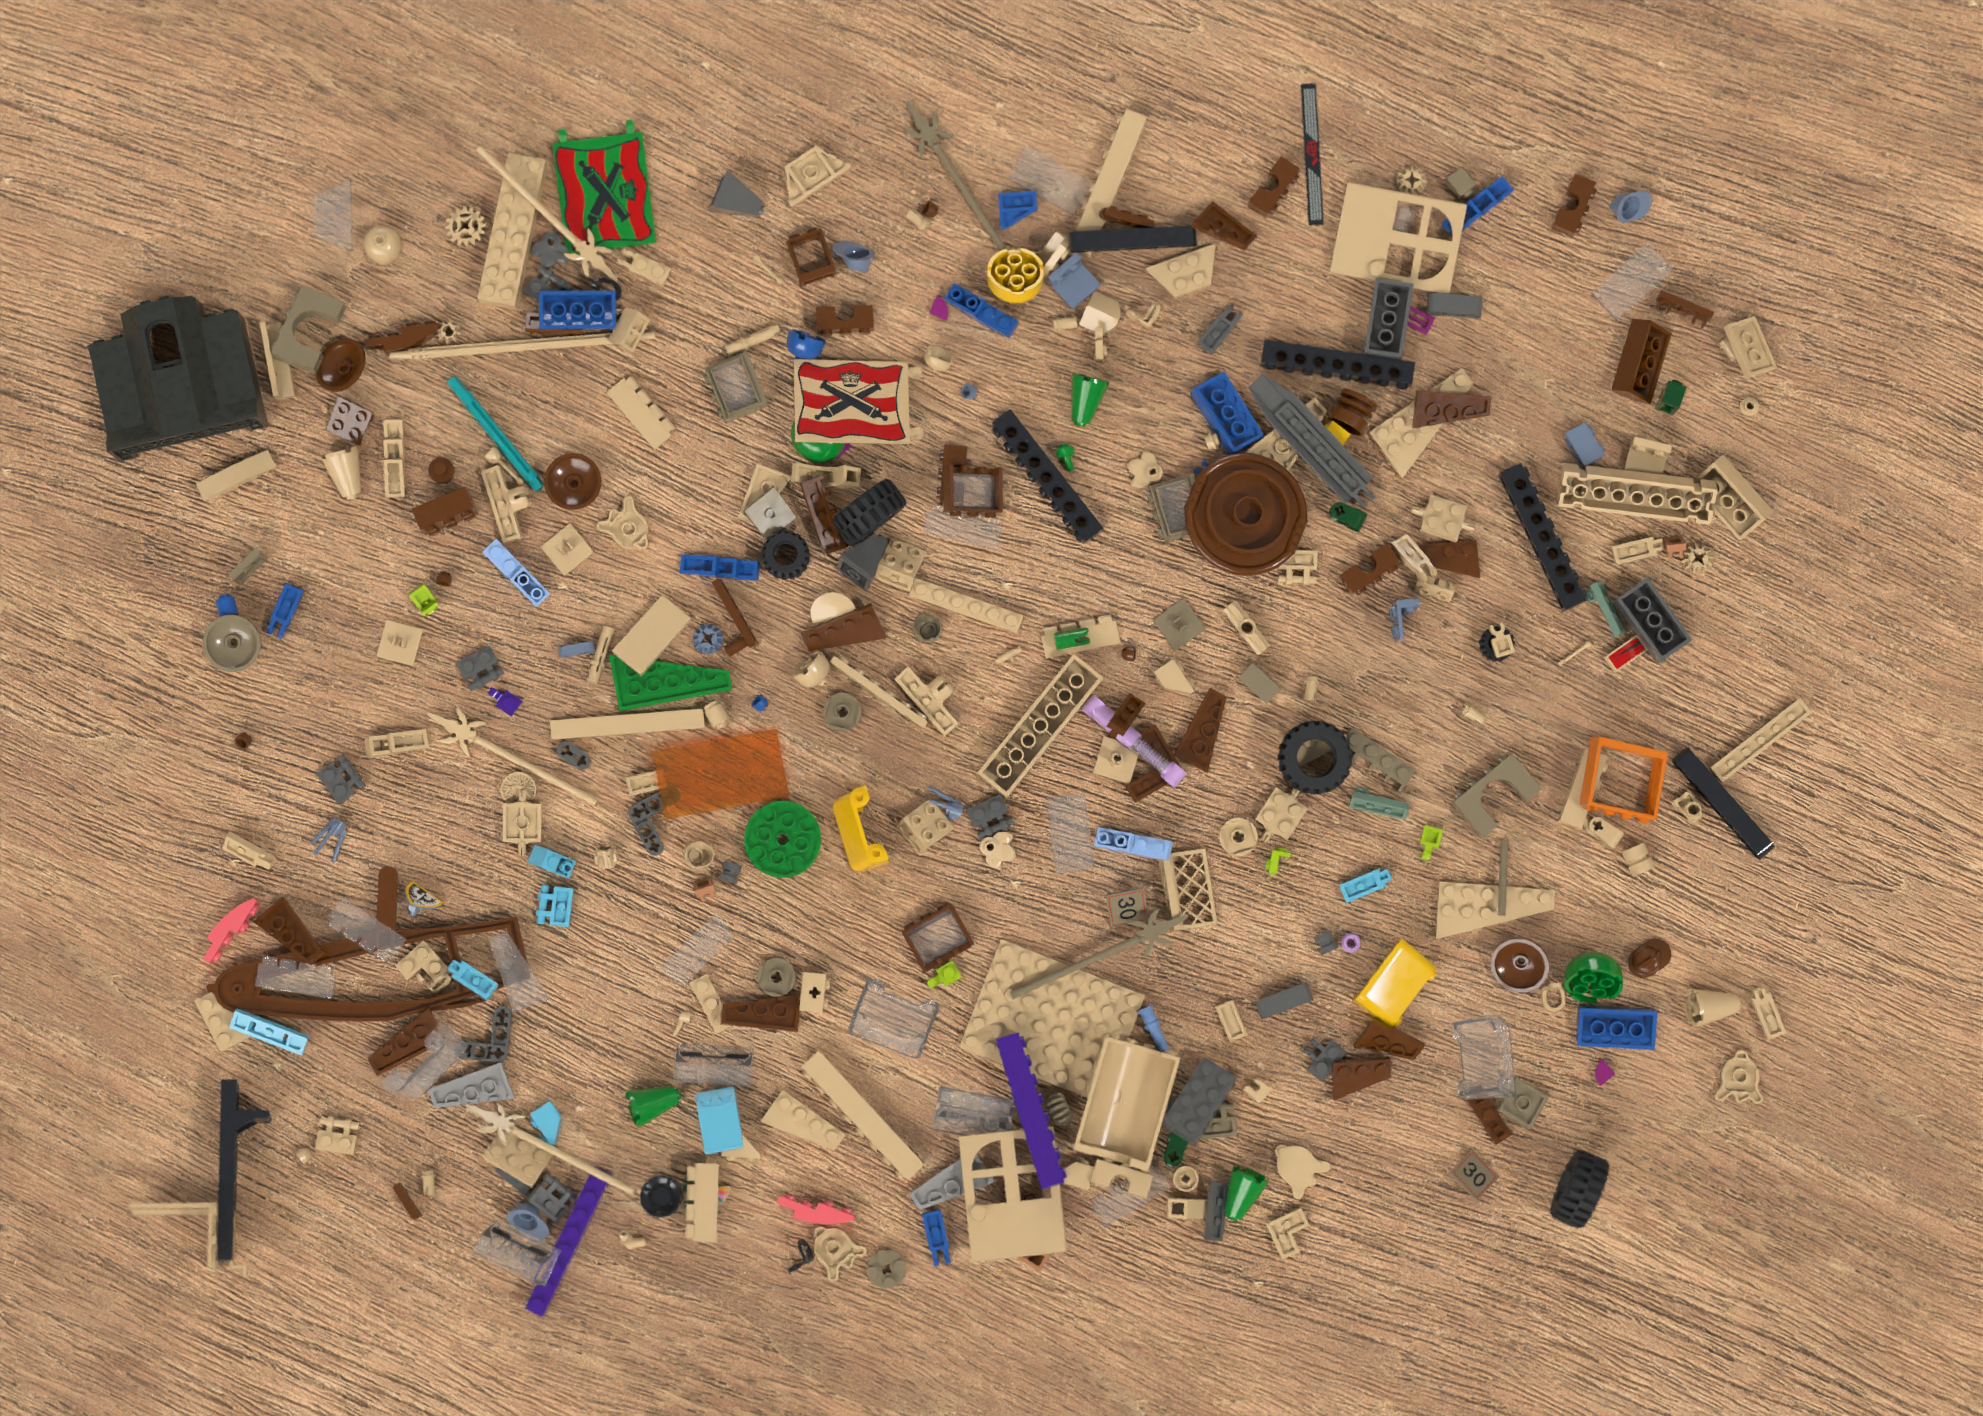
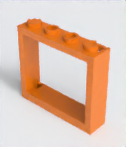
M1591 737L1579 805L1586 807V810L1591 812L1602 810L1604 815L1614 816L1619 814L1620 818L1627 820L1637 818L1639 823L1648 824V821H1657L1668 752L1603 737ZM1601 748L1652 759L1644 813L1592 801Z

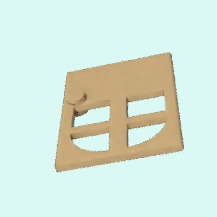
M1347 182L1330 273L1376 281V278L1412 283L1414 284L1413 289L1450 294L1467 204ZM1398 201L1424 206L1418 235L1392 230ZM1431 208L1439 210L1447 217L1452 229V241L1426 237ZM1389 244L1415 249L1410 278L1384 273ZM1423 250L1449 255L1445 267L1436 276L1424 280L1418 279Z
M1048 1127V1129H1052L1054 1133V1127ZM1023 1130L959 1137L972 1262L1067 1252L1060 1185L1050 1188L1051 1198L1020 1201L1018 1174L1036 1172L1034 1164L1016 1165L1014 1139L1026 1140ZM1000 1141L1003 1167L972 1171V1163L976 1154L984 1146ZM1052 1141V1142H1053L1054 1149H1055V1148H1056L1055 1141ZM1004 1176L1007 1203L976 1205L973 1179Z

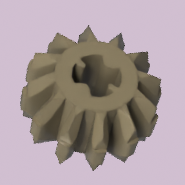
M1059 1092L1045 1100V1105L1057 1126L1066 1125L1073 1120L1074 1115L1063 1094Z

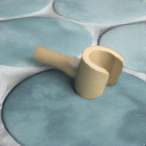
M684 1011L680 1014L679 1022L672 1035L677 1036L683 1022L690 1023L692 1013Z

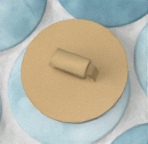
M828 592L820 595L813 602L810 612L811 620L815 626H818L856 610V608L847 596L837 592Z

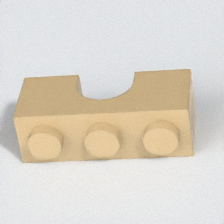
M1102 1158V1160L1097 1159L1090 1182L1093 1185L1110 1189L1114 1179L1124 1177L1130 1182L1128 1195L1148 1200L1154 1177L1150 1175V1171L1139 1169V1171L1132 1170V1166L1121 1163L1119 1166L1113 1164V1160Z

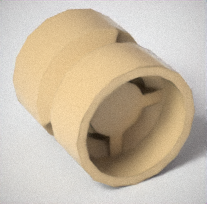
M1645 842L1621 852L1624 860L1631 863L1628 868L1632 877L1656 867L1652 858L1646 856L1648 849Z
M1181 1166L1173 1172L1172 1182L1178 1190L1184 1192L1191 1191L1197 1186L1198 1174L1191 1167Z

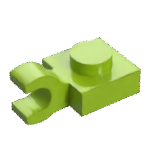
M1424 825L1419 842L1420 845H1424L1421 856L1422 860H1430L1432 849H1439L1443 834L1442 829Z
M952 960L936 969L935 971L938 976L927 981L930 989L940 983H943L946 987L962 978Z

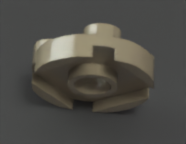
M848 693L835 694L826 701L823 708V716L826 723L832 729L840 732L854 729L862 715L859 702ZM842 707H845V711H847L848 714L844 715L843 717H840V714L837 713V710H841Z
M772 958L760 966L757 973V981L764 993L773 997H779L788 994L793 989L796 982V974L788 961L781 958ZM776 972H779V976L782 977V980H778L777 983H774V979L771 978V975H775Z
M890 1249L874 1253L867 1264V1274L870 1281L883 1289L893 1288L900 1284L906 1273L905 1262L902 1256ZM887 1263L890 1264L892 1272L883 1274L881 1266H886Z

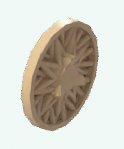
M516 771L504 778L501 783L500 792L506 803H515L519 801L518 790H522V797L523 790H527L526 801L531 803L536 795L537 787L530 775L525 772Z

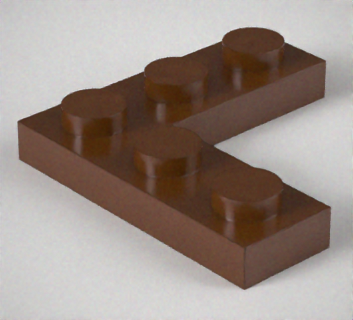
M1156 724L1140 733L1142 740L1147 742L1149 747L1152 746V749H1155L1154 751H1157V754L1160 753L1162 758L1165 757V760L1173 761L1181 768ZM1154 769L1125 786L1134 803L1169 784L1160 776L1161 773L1158 770Z

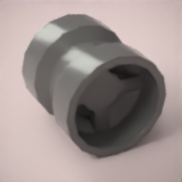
M724 861L722 865L724 869L718 879L737 885V875L741 872L742 866Z
M1331 930L1314 937L1315 942L1319 946L1321 945L1319 948L1321 955L1339 948L1337 942L1332 941L1333 933Z

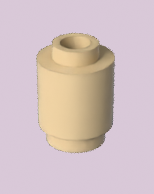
M717 700L704 707V713L713 729L718 728V730H721L729 725L728 721L730 718L722 704H719Z

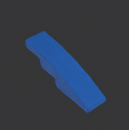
M1503 176L1466 203L1467 208L1462 232L1515 191ZM1446 219L1441 224L1452 237L1451 225L1448 219Z
M681 554L679 573L703 577L759 581L761 562L719 558L717 556Z

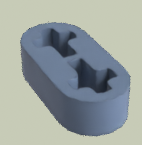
M590 641L559 647V658L595 652L594 642Z

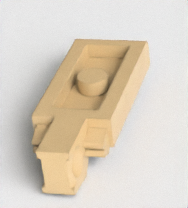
M230 831L226 835L222 847L223 850L254 867L259 865L269 870L274 865L276 858L265 850Z

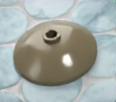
M221 616L211 622L205 630L203 636L204 653L209 662L220 670L226 672L242 671L251 666L260 653L261 638L259 632L252 622L242 616ZM232 638H235L237 640L236 645H233L231 643Z

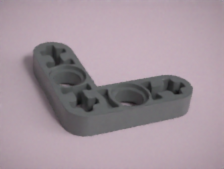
M667 787L634 804L629 809V817L647 852L652 856L662 854L664 845L650 817L676 804L680 800V792L675 787ZM670 790L673 793L676 792L675 800L672 801L670 798L665 800L666 805L663 804L662 799L659 797L660 795L663 798L667 797ZM652 799H657L660 802V806L656 810H652L649 807V802ZM645 803L646 808L650 813L646 814V811H644L640 814V818H637L636 816L633 817L632 814L635 813L634 809H644L642 804ZM644 825H649L652 829L651 833L647 836L641 833V828ZM656 835L653 841L655 844H660L658 847L659 851H650L652 844L650 841L646 843L645 839H650Z
M500 1006L494 1011L491 1044L459 1041L453 1044L451 1048L452 1055L458 1059L489 1062L505 1061L509 1052L512 1023L511 1010L508 1007ZM502 1009H505V1013H508V1017H504L503 1022L508 1023L507 1027L502 1025L496 1026L497 1022L501 1023V1017L498 1016V1013H501ZM498 1029L506 1031V1037L503 1040H499L496 1037ZM461 1044L462 1048L470 1049L469 1045H472L471 1057H468L469 1053L466 1052L459 1056V1052H456L455 1049L459 1048ZM482 1046L485 1049L483 1057L475 1055L476 1047ZM488 1047H492L490 1051H498V1048H501L504 1056H500V1059H497L496 1055H490V1059H487L489 1055Z

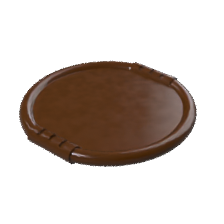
M1254 453L1230 454L1207 465L1197 474L1184 506L1186 529L1196 550L1213 566L1236 575L1263 574L1284 564L1295 554L1308 522L1305 497L1294 476L1278 462Z

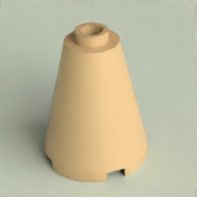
M355 446L320 456L342 498L346 497L347 500L358 498V493H361L358 447Z
M1689 989L1685 996H1688V1001H1684L1685 1014L1688 1022L1694 1024L1692 1027H1701L1736 1014L1741 1008V1000L1736 994L1701 989Z

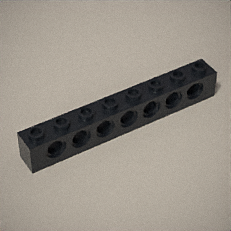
M1264 340L1260 366H1264V369L1267 370L1280 368L1287 373L1300 371L1303 375L1307 376L1320 374V377L1328 379L1334 376L1339 377V380L1342 381L1354 379L1358 380V383L1361 384L1374 382L1381 387L1394 385L1397 389L1406 390L1413 383L1415 362ZM1282 353L1285 355L1286 360L1279 361L1276 355ZM1301 356L1305 362L1298 364L1295 361V357ZM1321 359L1324 365L1317 367L1313 361ZM1340 362L1342 369L1337 370L1333 368L1332 363ZM1357 364L1361 367V371L1354 372L1351 366ZM1370 368H1378L1380 374L1373 375L1370 372ZM1389 371H1397L1399 377L1392 378L1389 375Z
M1009 409L993 421V429L991 430L997 438L1001 437L1003 439L1005 449L1009 453H1014L1017 457L1015 461L1021 468L1025 467L1028 471L1027 477L1032 483L1036 482L1040 488L1038 490L1044 498L1048 497L1050 499V506L1056 513L1059 511L1063 516L1061 519L1068 528L1071 526L1075 531L1073 535L1079 543L1083 542L1086 545L1103 532L1104 528L1012 410ZM1007 430H1015L1016 436L1008 437L1006 435ZM1020 444H1025L1028 446V450L1020 452L1017 447ZM1032 459H1037L1040 465L1038 467H1031L1029 462ZM1049 474L1052 479L1049 482H1043L1041 476ZM1054 489H1061L1063 495L1055 497L1052 492ZM1070 503L1074 505L1075 509L1072 512H1067L1064 506ZM1082 518L1087 524L1084 527H1079L1076 525V520Z
M1519 463L1501 471L1498 475L1562 612L1586 602L1585 598L1587 597L1585 589L1580 587L1577 582L1579 577L1576 571L1572 570L1569 565L1571 562L1570 558L1561 548L1563 545L1559 535H1555L1553 531L1554 524L1551 518H1547L1545 514L1546 507L1543 501H1539L1536 495L1538 490L1535 484H1531L1528 478L1530 473L1527 467H1523L1522 463ZM1521 481L1524 484V489H1517L1515 482ZM1524 498H1528L1532 501L1531 507H1527L1523 504ZM1531 516H1538L1540 523L1534 524L1531 521ZM1542 532L1546 533L1548 541H1542L1539 538V534ZM1554 550L1557 555L1556 558H1550L1547 551ZM1556 567H1562L1565 574L1563 576L1557 575ZM1565 584L1572 586V593L1564 591Z

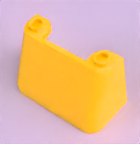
M866 786L854 789L836 799L833 803V811L850 866L857 872L890 863L885 848L880 844L868 845L858 812L864 811L863 807L866 806L870 799Z
M1400 938L1393 946V950L1389 952L1373 976L1352 1001L1374 1018L1396 1028L1402 1021L1400 1016L1427 980L1431 982L1436 976L1437 972L1435 970L1437 967L1408 942Z

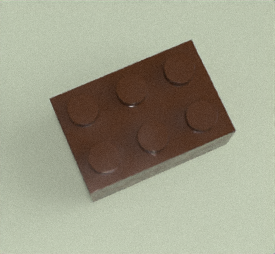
M466 487L412 508L420 530L429 536L440 533L439 530L443 528L451 529L457 526V523L464 520L467 522L473 520L475 515L479 514L472 496Z

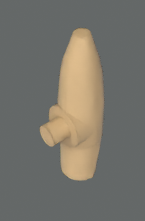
M1020 646L1000 655L994 662L1001 663L1009 659L1012 662L1015 660L1014 656L1021 653L1022 649Z

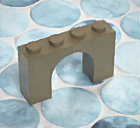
M302 285L300 291L297 290L293 300L295 302L292 307L288 308L286 313L287 319L284 324H281L278 330V339L273 341L270 350L274 359L316 375L323 360L322 352L299 343L295 339V329L302 320L308 317H320L339 325L346 306L344 301Z
M1513 754L1509 756L1503 755L1497 760L1499 765L1494 769L1490 766L1482 773L1484 775L1479 781L1477 778L1467 785L1470 789L1465 793L1461 790L1453 797L1455 801L1451 804L1480 839L1484 838L1498 826L1485 811L1481 802L1482 791L1488 783L1502 781L1509 784L1524 802H1527L1542 790Z

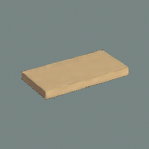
M662 595L617 644L612 653L642 676L690 623L691 618Z

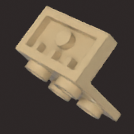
M1634 437L1630 442L1624 470L1663 475L1666 458L1671 452L1672 445Z
M891 538L879 562L875 578L910 592L926 551Z
M932 799L926 801L896 825L919 856L954 829L938 806L930 803Z

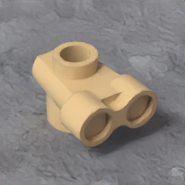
M1689 790L1671 804L1694 824L1703 818L1704 814L1701 811L1700 804L1695 802V796ZM1689 811H1694L1695 815L1690 814Z

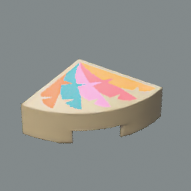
M731 1185L718 1187L717 1206L726 1201L731 1191Z

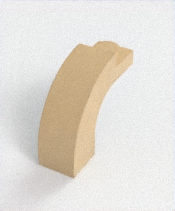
M797 462L793 463L791 482L800 484V482L825 474L826 478L820 480L822 488L852 489L860 486L861 468L846 465L820 467Z

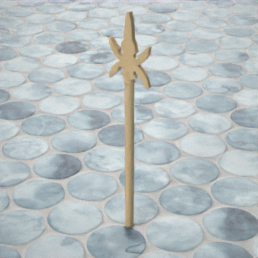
M480 145L476 149L497 172L576 247V252H580V255L565 253L564 256L571 260H582V270L587 278L589 277L587 261H589L590 266L594 269L600 270L611 280L618 281L614 273L604 263L601 255L596 254V252L611 254L612 251L606 247H594V236L590 229L587 230L589 245H586V241L578 239L485 148Z
M456 708L459 720L462 721L461 725L458 723L459 721L453 719L448 720L430 712L427 714L434 721L444 726L449 733L456 734L455 737L451 736L441 739L440 742L453 743L459 740L461 749L467 756L471 754L468 750V745L464 741L468 740V743L474 742L595 806L598 799L487 741L480 737V735H477L476 730H471L472 727L477 728L481 725H486V722L474 721L467 724L466 716L459 708Z
M496 1102L498 1114L501 1116H497L495 1112L485 1111L473 1105H466L470 1112L482 1118L487 1125H493L492 1127L477 1128L478 1132L492 1133L497 1131L498 1139L505 1146L507 1142L502 1132L505 1131L506 1134L511 1133L632 1196L635 1194L636 1188L515 1126L514 1122L525 1120L526 1116L515 1114L506 1117L505 1109L498 1102Z

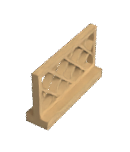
M1205 848L1171 853L1169 861L1159 859L1168 921L1184 916L1186 912L1195 918L1190 925H1183V922L1170 928V932L1217 925ZM1201 853L1202 862L1199 866H1196L1190 859L1194 854ZM1172 857H1180L1185 861L1180 869L1174 866ZM1187 863L1196 869L1191 878L1182 872ZM1198 871L1205 876L1202 886L1193 880ZM1180 874L1188 879L1183 888L1177 885L1176 882ZM1190 882L1199 888L1194 897L1185 891ZM1201 890L1208 895L1205 905L1196 899ZM1183 893L1192 899L1187 907H1184L1179 901ZM1194 901L1202 907L1197 916L1188 910ZM1204 910L1211 913V922H1204L1199 918Z

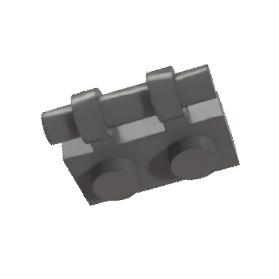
M541 266L538 269V272L543 275L541 280L534 276L523 292L539 303V291H571L573 287L564 278L561 279L556 276L550 268L547 269ZM549 280L557 285L555 289L547 285Z
M490 645L456 663L465 681L470 678L473 679L474 682L467 685L470 691L477 688L479 690L483 688L484 684L492 680L496 681L499 679V676L505 674L502 667L494 670L493 666L498 664L499 661ZM487 669L489 674L479 679L477 674Z
M344 755L337 758L341 764L338 768L334 763H330L317 773L339 805L355 795L351 787L356 785L360 790L366 786L362 781V776L356 773L352 767L353 764ZM344 771H346L351 778L348 782L342 776V773Z
M1001 794L966 810L973 827L976 828L981 825L983 828L982 831L977 833L980 840L985 837H992L993 833L1002 829L1004 831L1008 829V826L1014 824L1012 816L1004 819L1002 816L1009 812ZM997 818L999 823L989 827L987 822Z
M546 1174L543 1180L548 1185L544 1188L538 1184L527 1197V1200L557 1223L569 1209L565 1204L566 1200L569 1199L571 1202H574L577 1196L571 1188L562 1185L557 1177ZM555 1189L561 1193L558 1198L552 1194Z

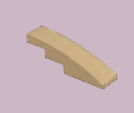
M384 419L383 465L385 497H405L403 419Z
M266 450L196 483V487L203 501H207L237 489L239 485L254 480L261 474L274 470L276 465L269 451Z

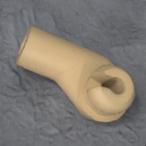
M627 1230L619 1232V1241L628 1249L646 1246L645 1237L634 1238Z

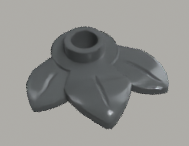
M554 232L546 233L542 240L535 242L532 246L531 255L540 256L541 265L547 269L551 268L556 263V260L565 264L568 262V258L564 256L565 253H568V249L561 244L559 235ZM549 238L554 240L553 245L548 244Z

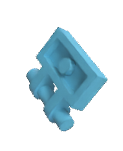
M541 885V893H538V899H540L539 909L536 910V916H538L537 924L544 925L545 917H550L549 925L570 927L574 889L554 887L553 894H548L549 886ZM547 900H552L551 911H546Z

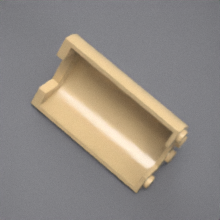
M1109 1033V1036H1105L1073 1150L1090 1155L1094 1154L1148 1171L1180 1058L1176 1056L1177 1052L1166 1049L1165 1052L1157 1051L1154 1045L1144 1043V1046L1137 1045V1040L1126 1038L1123 1041L1120 1040L1121 1036ZM1119 1090L1123 1095V1099L1119 1104L1114 1105L1113 1102L1116 1103L1121 1099V1095L1118 1092Z

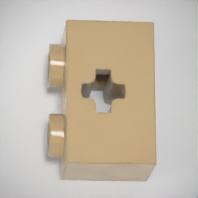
M803 972L799 1011L823 1013L824 1009L827 1010L828 998H825V992L830 988V979L827 978V974ZM814 987L820 992V995H817L816 998H813V995L810 994V991H814Z

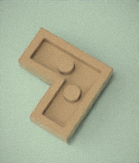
M425 940L395 965L408 981L422 968L433 980L448 971V966Z
M1302 1208L1266 1223L1282 1260L1300 1252L1292 1233L1309 1226Z

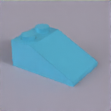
M734 1086L695 1093L705 1155L743 1148L738 1101Z

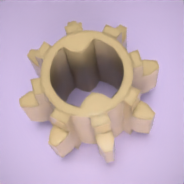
M451 320L448 324L442 322L443 327L437 329L438 333L441 334L439 337L440 341L446 340L447 345L453 341L457 343V337L462 336L458 332L460 326L453 325ZM449 329L453 331L451 336L446 334V331Z
M602 845L596 848V852H594L595 865L602 869H610L616 866L618 856L617 850H614L613 846Z

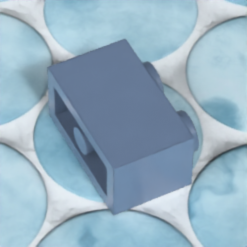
M1586 422L1566 432L1563 436L1581 469L1602 459L1604 456L1603 452H1605L1600 442L1597 443L1595 440L1594 430L1590 425L1587 426Z

